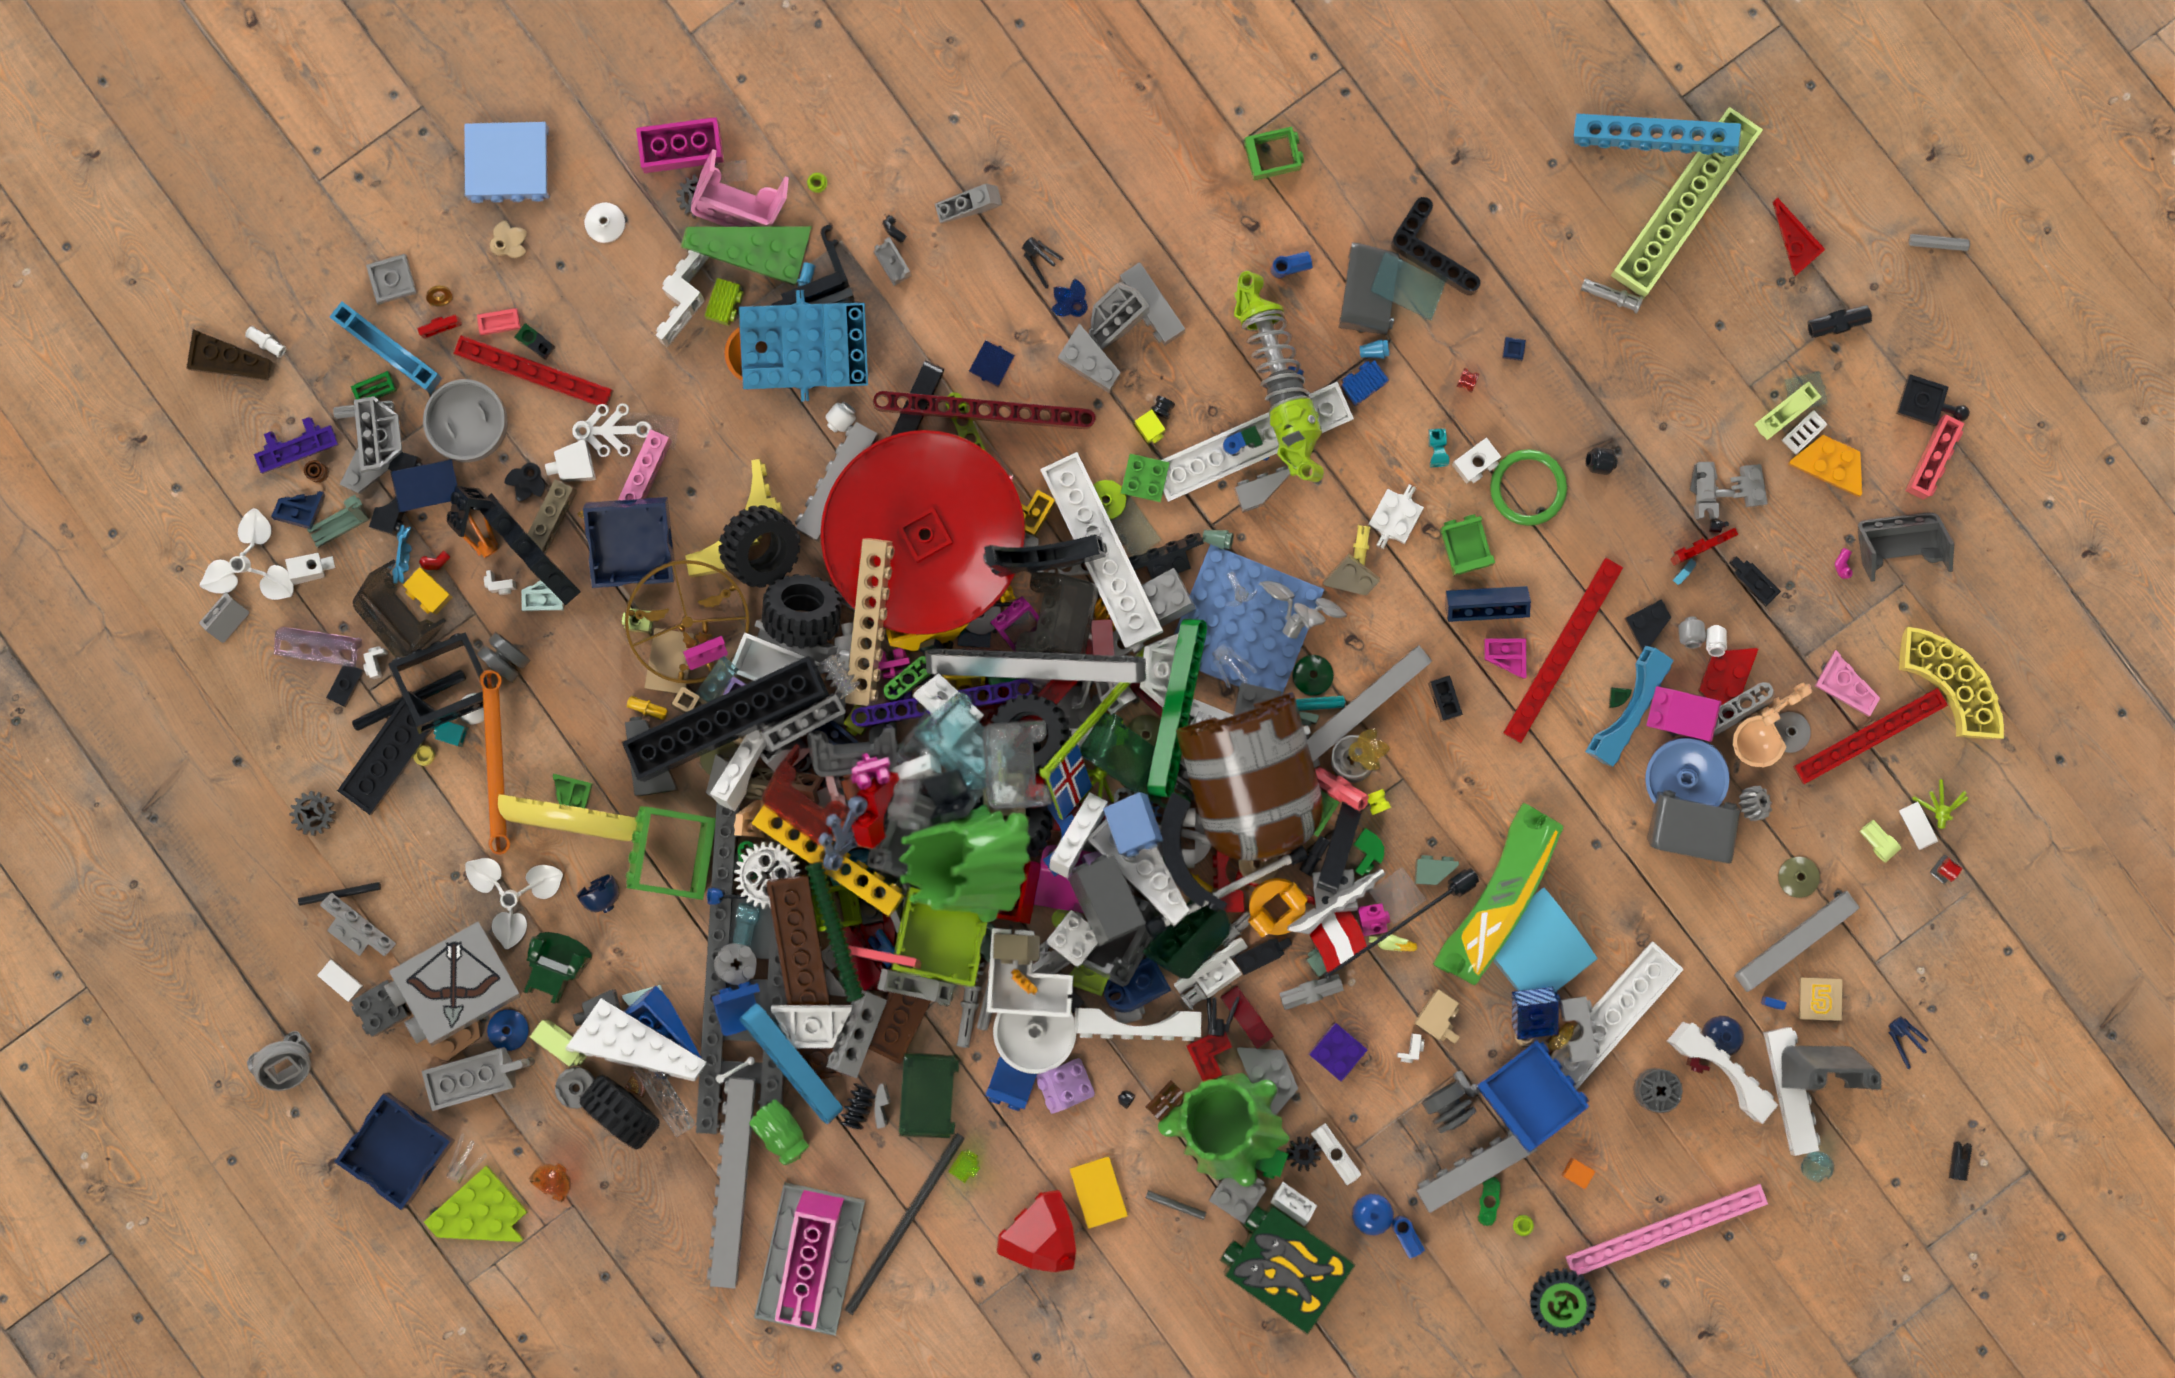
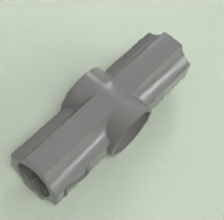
M1334 974L1331 975V979H1315L1300 984L1299 987L1281 992L1279 995L1284 1010L1304 1003L1310 1004L1322 1000L1323 997L1344 991L1339 975Z

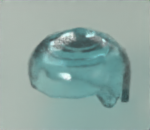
M1820 1151L1811 1152L1804 1157L1800 1170L1809 1180L1821 1182L1825 1177L1829 1179L1832 1176L1835 1164L1827 1154Z

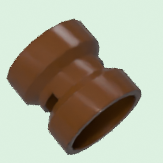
M312 460L304 466V475L311 481L322 483L328 478V468L319 461Z

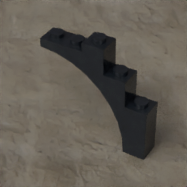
M491 493L488 496L491 500L490 509L482 508L479 511L488 523L503 537L512 550L525 562L528 568L567 605L581 591L528 535L506 507Z
M1096 534L1070 541L1031 547L988 545L984 547L985 553L983 554L985 564L991 568L994 575L999 577L1022 571L1035 573L1052 567L1061 570L1106 557L1102 537Z

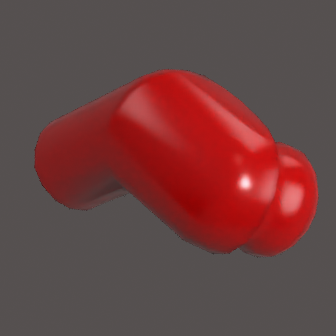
M443 550L437 558L421 557L419 564L425 570H439L451 557Z

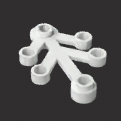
M623 403L617 406L616 411L602 426L593 427L601 416H606L609 413V407L606 404H599L596 411L587 421L575 423L572 433L579 441L587 440L601 457H607L611 452L610 447L602 445L594 437V435H602L618 450L619 455L625 457L631 453L630 446L623 444L613 434H637L641 438H646L652 427L645 421L637 423L636 426H614L622 416L627 415L630 411L629 406ZM601 406H604L606 408V412L604 414H601L599 412V408ZM621 406H625L627 409L623 414L619 410ZM642 426H646L648 429L645 434L640 430ZM581 427L586 428L587 432L585 435L580 434ZM602 447L607 448V454L603 455L601 453ZM622 447H627V454L621 453Z

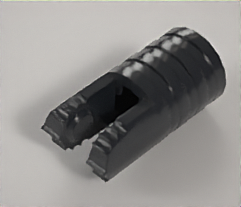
M1958 1141L1953 1143L1949 1178L1968 1181L1972 1151L1971 1144L1966 1143L1962 1146Z

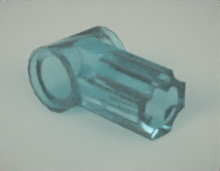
M744 903L738 904L733 943L751 946L754 927L759 918L760 906L754 907V905Z

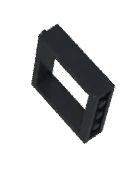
M466 632L454 634L448 640L434 642L428 648L423 650L417 649L406 657H397L391 663H388L391 675L418 734L483 708L482 691L419 717L399 673L402 670L464 646L480 679L484 671ZM485 675L483 682L484 685L488 688L487 677Z

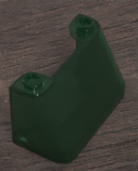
M1104 713L1079 748L1082 758L1089 760L1094 766L1100 768L1130 790L1131 793L1137 794L1141 792L1147 794L1149 801H1151L1154 796L1149 795L1147 785L1155 746L1121 723L1123 719L1115 713H1112V715Z
M904 1053L899 1137L950 1139L951 1134L955 1135V1122H952L951 1112L954 1074L959 1072V1060L956 1059V1055Z

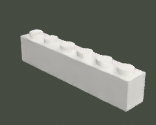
M1792 1027L1763 1032L1790 1154L1796 1156L1819 1151L1818 1145H1821L1819 1134L1815 1133L1814 1129L1816 1118L1814 1113H1811L1809 1104H1812L1810 1093L1806 1092L1805 1089L1782 1088V1052L1787 1046H1796L1795 1043H1798L1797 1034L1795 1031H1792Z

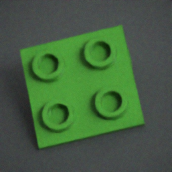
M1129 454L1121 494L1161 502L1170 462Z

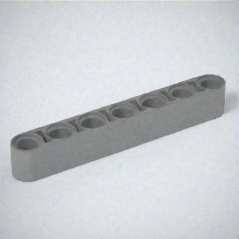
M1848 891L1843 892L1740 969L1734 976L1745 991L1749 992L1860 908Z

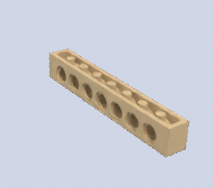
M866 538L862 542L845 703L871 706L878 699L876 685L881 675L878 667L879 661L882 660L883 656L881 641L885 637V629L883 628V622L887 618L885 604L890 594V589L887 586L888 579L892 575V568L890 567V559L894 555L892 541ZM876 555L879 556L881 559V564L879 567L876 566L874 563V557ZM873 576L877 577L879 580V584L877 587L873 586L871 580ZM871 597L876 599L875 607H872L869 603ZM869 617H871L874 620V626L872 628L869 627L867 624V619ZM866 638L872 641L871 648L866 647ZM864 658L869 660L870 665L868 669L863 666ZM862 678L867 681L866 689L860 685Z

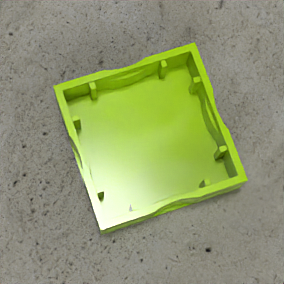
M908 888L894 954L921 960V968L892 963L890 970L970 988L974 987L980 961V947L988 922H982L978 914L973 912L934 910L927 904L911 903L910 895L920 892V889Z

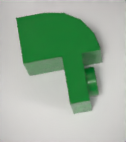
M1364 828L1352 845L1365 854V857L1354 871L1360 876H1363L1364 873L1366 875L1370 873L1374 867V864H1372L1373 860L1381 864L1384 858L1382 841L1373 832Z

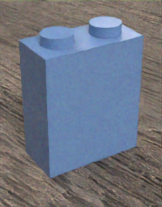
M1139 792L1103 808L1120 855L1127 856L1128 858L1134 857L1139 854L1140 850L1155 848L1158 846L1157 843L1163 841L1147 794Z

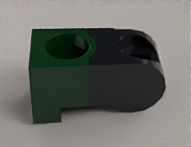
M524 323L514 337L515 340L545 360L555 348L553 344L526 323Z

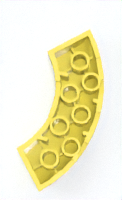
M1907 627L1901 640L1899 670L1915 673L1927 679L1942 692L1954 715L1956 737L2004 739V723L1998 703L1999 698L1994 692L1989 677L1973 660L1974 658L1947 638L1923 629Z
M499 794L498 796L500 814L510 822L625 842L632 840V834L637 826L634 817Z

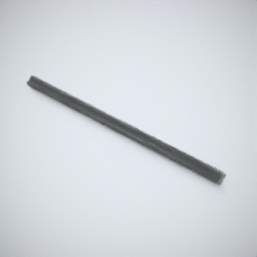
M959 1133L953 1136L952 1143L949 1142L950 1145L946 1147L945 1154L942 1153L943 1156L939 1158L938 1165L935 1164L936 1167L932 1169L931 1176L928 1175L929 1178L925 1180L924 1187L921 1186L922 1189L918 1191L917 1198L914 1197L915 1200L911 1202L910 1209L907 1208L908 1211L904 1213L903 1220H900L901 1222L897 1224L896 1231L891 1233L889 1242L884 1244L883 1251L879 1253L880 1255H877L876 1262H873L874 1264L871 1266L872 1269L868 1271L869 1273H866L865 1280L861 1282L862 1284H859V1289L857 1288L858 1291L855 1290L856 1293L852 1295L851 1302L848 1301L849 1304H846L847 1306H845L846 1309L844 1308V1310L849 1314L853 1315L869 1291L870 1286L876 1280L877 1275L881 1272L890 1255L923 1206L922 1204H924L930 1195L929 1193L937 1184L936 1182L944 1173L943 1171L951 1162L950 1160L956 1154L957 1149L963 1143L964 1137Z

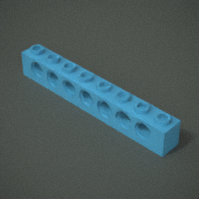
M1577 113L1574 129V143L1581 147L1598 145L1601 148H1609L1614 146L1625 150L1630 148H1639L1643 151L1659 149L1662 152L1677 150L1682 153L1701 152L1705 155L1721 153L1724 156L1739 154L1741 137L1740 123ZM1595 129L1601 131L1599 134L1596 135L1591 134V131ZM1613 131H1620V132H1621V133H1620L1619 135H1617V136L1611 135V133H1612ZM1634 132L1641 133L1639 137L1632 136ZM1655 133H1660L1662 135L1660 138L1652 137V135ZM1677 134L1683 136L1679 140H1675L1672 138L1674 135ZM1695 136L1703 137L1700 141H1695L1693 138ZM1717 137H1722L1724 139L1722 142L1714 141V139Z

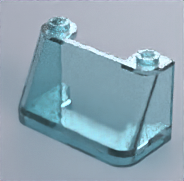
M957 693L914 730V733L947 771L960 770L969 790L984 789L1015 753L1010 748L1009 742L1005 739H993L969 711L972 708L971 699L963 693Z

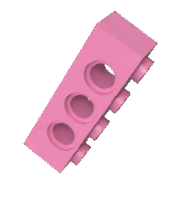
M650 429L618 500L644 499L647 497L672 443L669 437Z

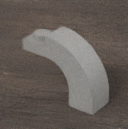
M882 969L878 989L950 1004L954 984Z

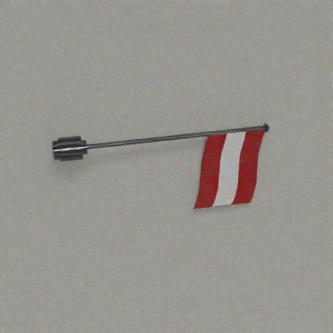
M1471 868L1468 870L1464 869L1448 880L1447 892L1368 946L1362 930L1351 911L1331 913L1309 934L1322 957L1327 971L1324 974L1325 978L1331 979V975L1448 895L1452 894L1453 896L1462 897L1476 887V884L1479 882L1477 874Z

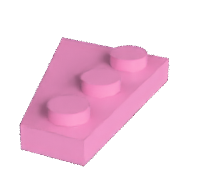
M1835 650L1815 687L1866 716H1871L1880 697Z

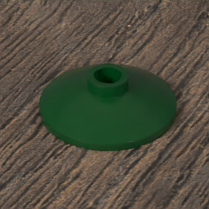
M1308 655L1301 658L1293 669L1294 684L1299 691L1306 695H1320L1327 691L1333 682L1334 673L1331 664L1325 658L1318 655ZM1311 671L1317 672L1316 678L1310 677Z

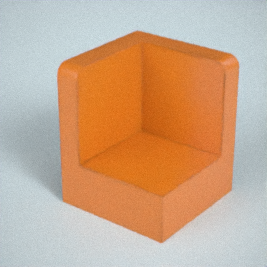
M1571 1158L1561 1176L1586 1189L1596 1171Z

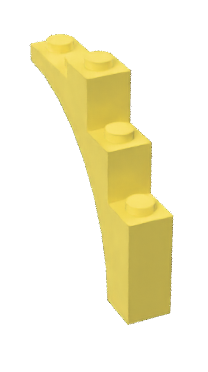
M760 459L751 460L753 477L751 493L745 510H748L750 506L758 507L764 505L783 514L781 502H777L775 497L768 498V496H771L769 484H765L764 476H767L766 465L762 464ZM762 535L755 539L751 546L759 545V539H762ZM720 541L701 551L685 555L686 560L705 562L719 568L723 572L727 571L720 560ZM687 564L688 574L691 578L719 573L702 565Z

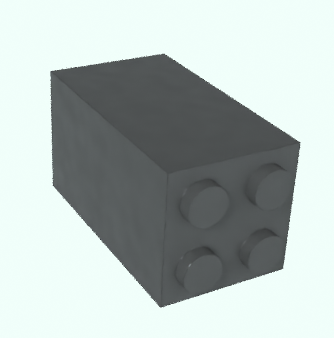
M1106 854L1096 858L1095 861L1090 863L1091 865L1084 863L1076 867L1072 871L1073 875L1068 878L1099 946L1129 934L1145 924L1144 918L1114 855L1107 857Z

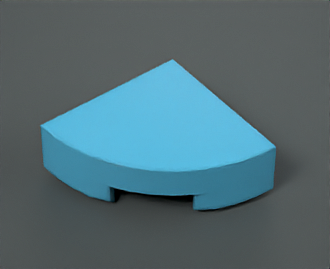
M1690 559L1673 581L1677 585L1681 584L1695 568L1696 562Z

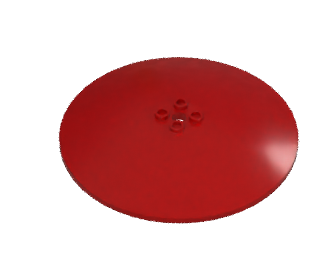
M930 430L909 431L886 437L872 444L853 458L843 469L833 484L824 506L821 521V547L825 565L832 582L847 603L855 609L863 539L872 538L892 541V546L894 547V555L890 559L892 575L888 579L887 587L890 589V594L885 604L887 618L883 622V627L905 634H937L960 628L974 621L993 607L1003 596L1016 573L1004 577L994 575L991 568L984 562V547L988 545L1024 547L1025 519L1022 504L1013 482L1002 466L988 452L969 440L950 433ZM924 529L929 530L931 533L928 540L920 539V532ZM876 555L874 563L878 567L881 564V559ZM873 576L871 580L873 586L877 587L879 584V580L877 577ZM874 597L869 599L872 607L876 606V599ZM871 617L868 618V620L874 622Z

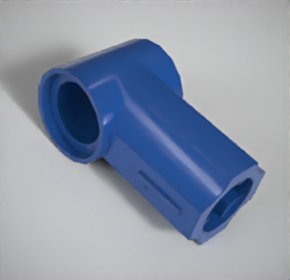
M1308 251L1286 257L1279 256L1271 266V273L1276 278H1284L1286 275L1310 270L1313 268L1311 256ZM1281 263L1285 265L1286 270L1279 271L1276 268V264Z
M1404 1216L1394 1218L1391 1224L1392 1230L1397 1235L1408 1258L1416 1257L1425 1251L1410 1220ZM1405 1221L1407 1223L1406 1230L1399 1232L1397 1229L1398 1224Z

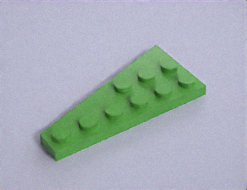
M686 227L681 248L791 285H796L811 227Z

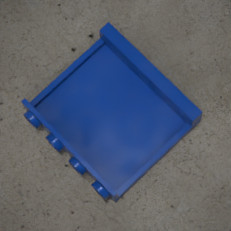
M1537 1040L1477 1085L1478 1090L1528 1154L1589 1107L1587 1104L1589 1100L1582 1091L1578 1093L1574 1088L1576 1085L1574 1080L1569 1075L1565 1076L1561 1071L1563 1067L1556 1058L1552 1060L1548 1055L1550 1051L1543 1042L1539 1043Z

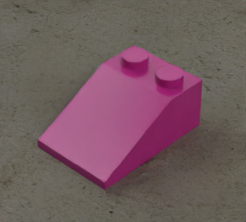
M1656 686L1646 726L1712 742L1722 702Z

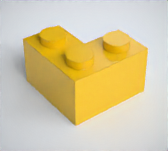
M1038 489L1027 507L1022 504L1025 532L1034 537L1038 534L1056 503L1055 499Z

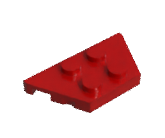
M1759 649L1728 650L1722 656H1711L1698 691L1705 698L1721 701V705L1742 694ZM1727 711L1724 713L1723 717L1726 719H1730L1733 717L1734 713L1732 711Z

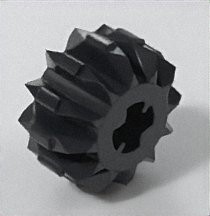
M1299 1136L1297 1137L1299 1144L1296 1145L1294 1141H1290L1294 1149L1286 1148L1287 1152L1293 1154L1288 1155L1287 1160L1295 1159L1290 1166L1293 1168L1299 1163L1297 1170L1301 1171L1303 1165H1305V1169L1308 1172L1310 1171L1308 1164L1311 1163L1313 1167H1316L1317 1164L1313 1159H1321L1320 1156L1314 1155V1153L1320 1152L1321 1149H1313L1317 1144L1315 1140L1308 1145L1309 1137L1306 1136L1304 1143H1302V1139ZM1300 1149H1302L1303 1151H1305V1149H1308V1157L1306 1159L1304 1157H1302V1159L1299 1158Z

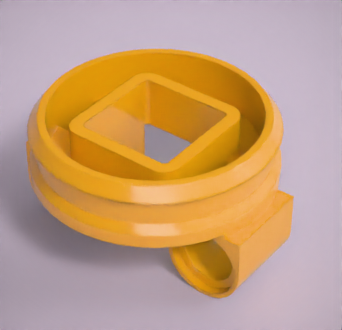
M1282 878L1268 879L1259 884L1250 897L1249 910L1251 917L1248 919V922L1261 937L1267 934H1287L1291 932L1287 930V927L1305 915L1307 896L1295 882L1292 883ZM1277 893H1280V897L1290 909L1275 920L1263 905Z

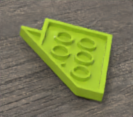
M485 1166L429 1216L424 1223L437 1238L521 1242L524 1238L513 1225L528 1211L488 1166Z

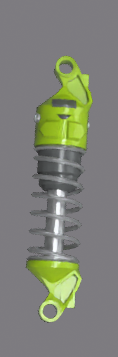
M1244 271L1239 276L1237 292L1234 293L1237 302L1234 316L1240 321L1243 329L1247 331L1258 330V334L1248 338L1247 343L1251 345L1262 343L1263 348L1253 352L1251 357L1255 359L1266 357L1268 361L1259 365L1256 371L1259 373L1271 371V375L1264 379L1260 386L1267 387L1268 389L1265 400L1269 401L1271 405L1269 410L1270 425L1274 429L1279 445L1277 454L1288 465L1291 476L1298 475L1303 480L1319 482L1323 478L1324 470L1322 466L1310 458L1314 446L1322 434L1318 420L1319 415L1315 411L1312 399L1309 397L1310 392L1303 387L1305 378L1297 374L1301 364L1292 359L1296 354V349L1288 345L1292 335L1289 332L1283 331L1287 326V321L1283 318L1285 314L1283 307L1259 296L1264 285L1262 276L1250 271ZM1282 321V328L1275 330L1273 325ZM1285 334L1288 336V340L1284 344H1279L1277 335ZM1283 348L1292 350V355L1287 359L1283 357L1281 351ZM1288 362L1295 363L1297 368L1295 371L1287 369L1286 364Z

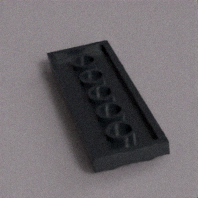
M408 691L419 717L436 711L421 698ZM402 699L337 791L367 814L372 815L434 728L418 734Z

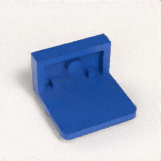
M750 981L738 985L739 989L733 991L731 987L719 990L720 994L712 997L724 1036L747 1030L740 1021V1017L756 1004L754 993L760 991L758 983L751 985Z
M1000 1057L985 1096L989 1097L988 1101L999 1105L1001 1101L1008 1103V1108L1020 1111L1021 1108L1025 1109L1037 1073L1019 1071Z

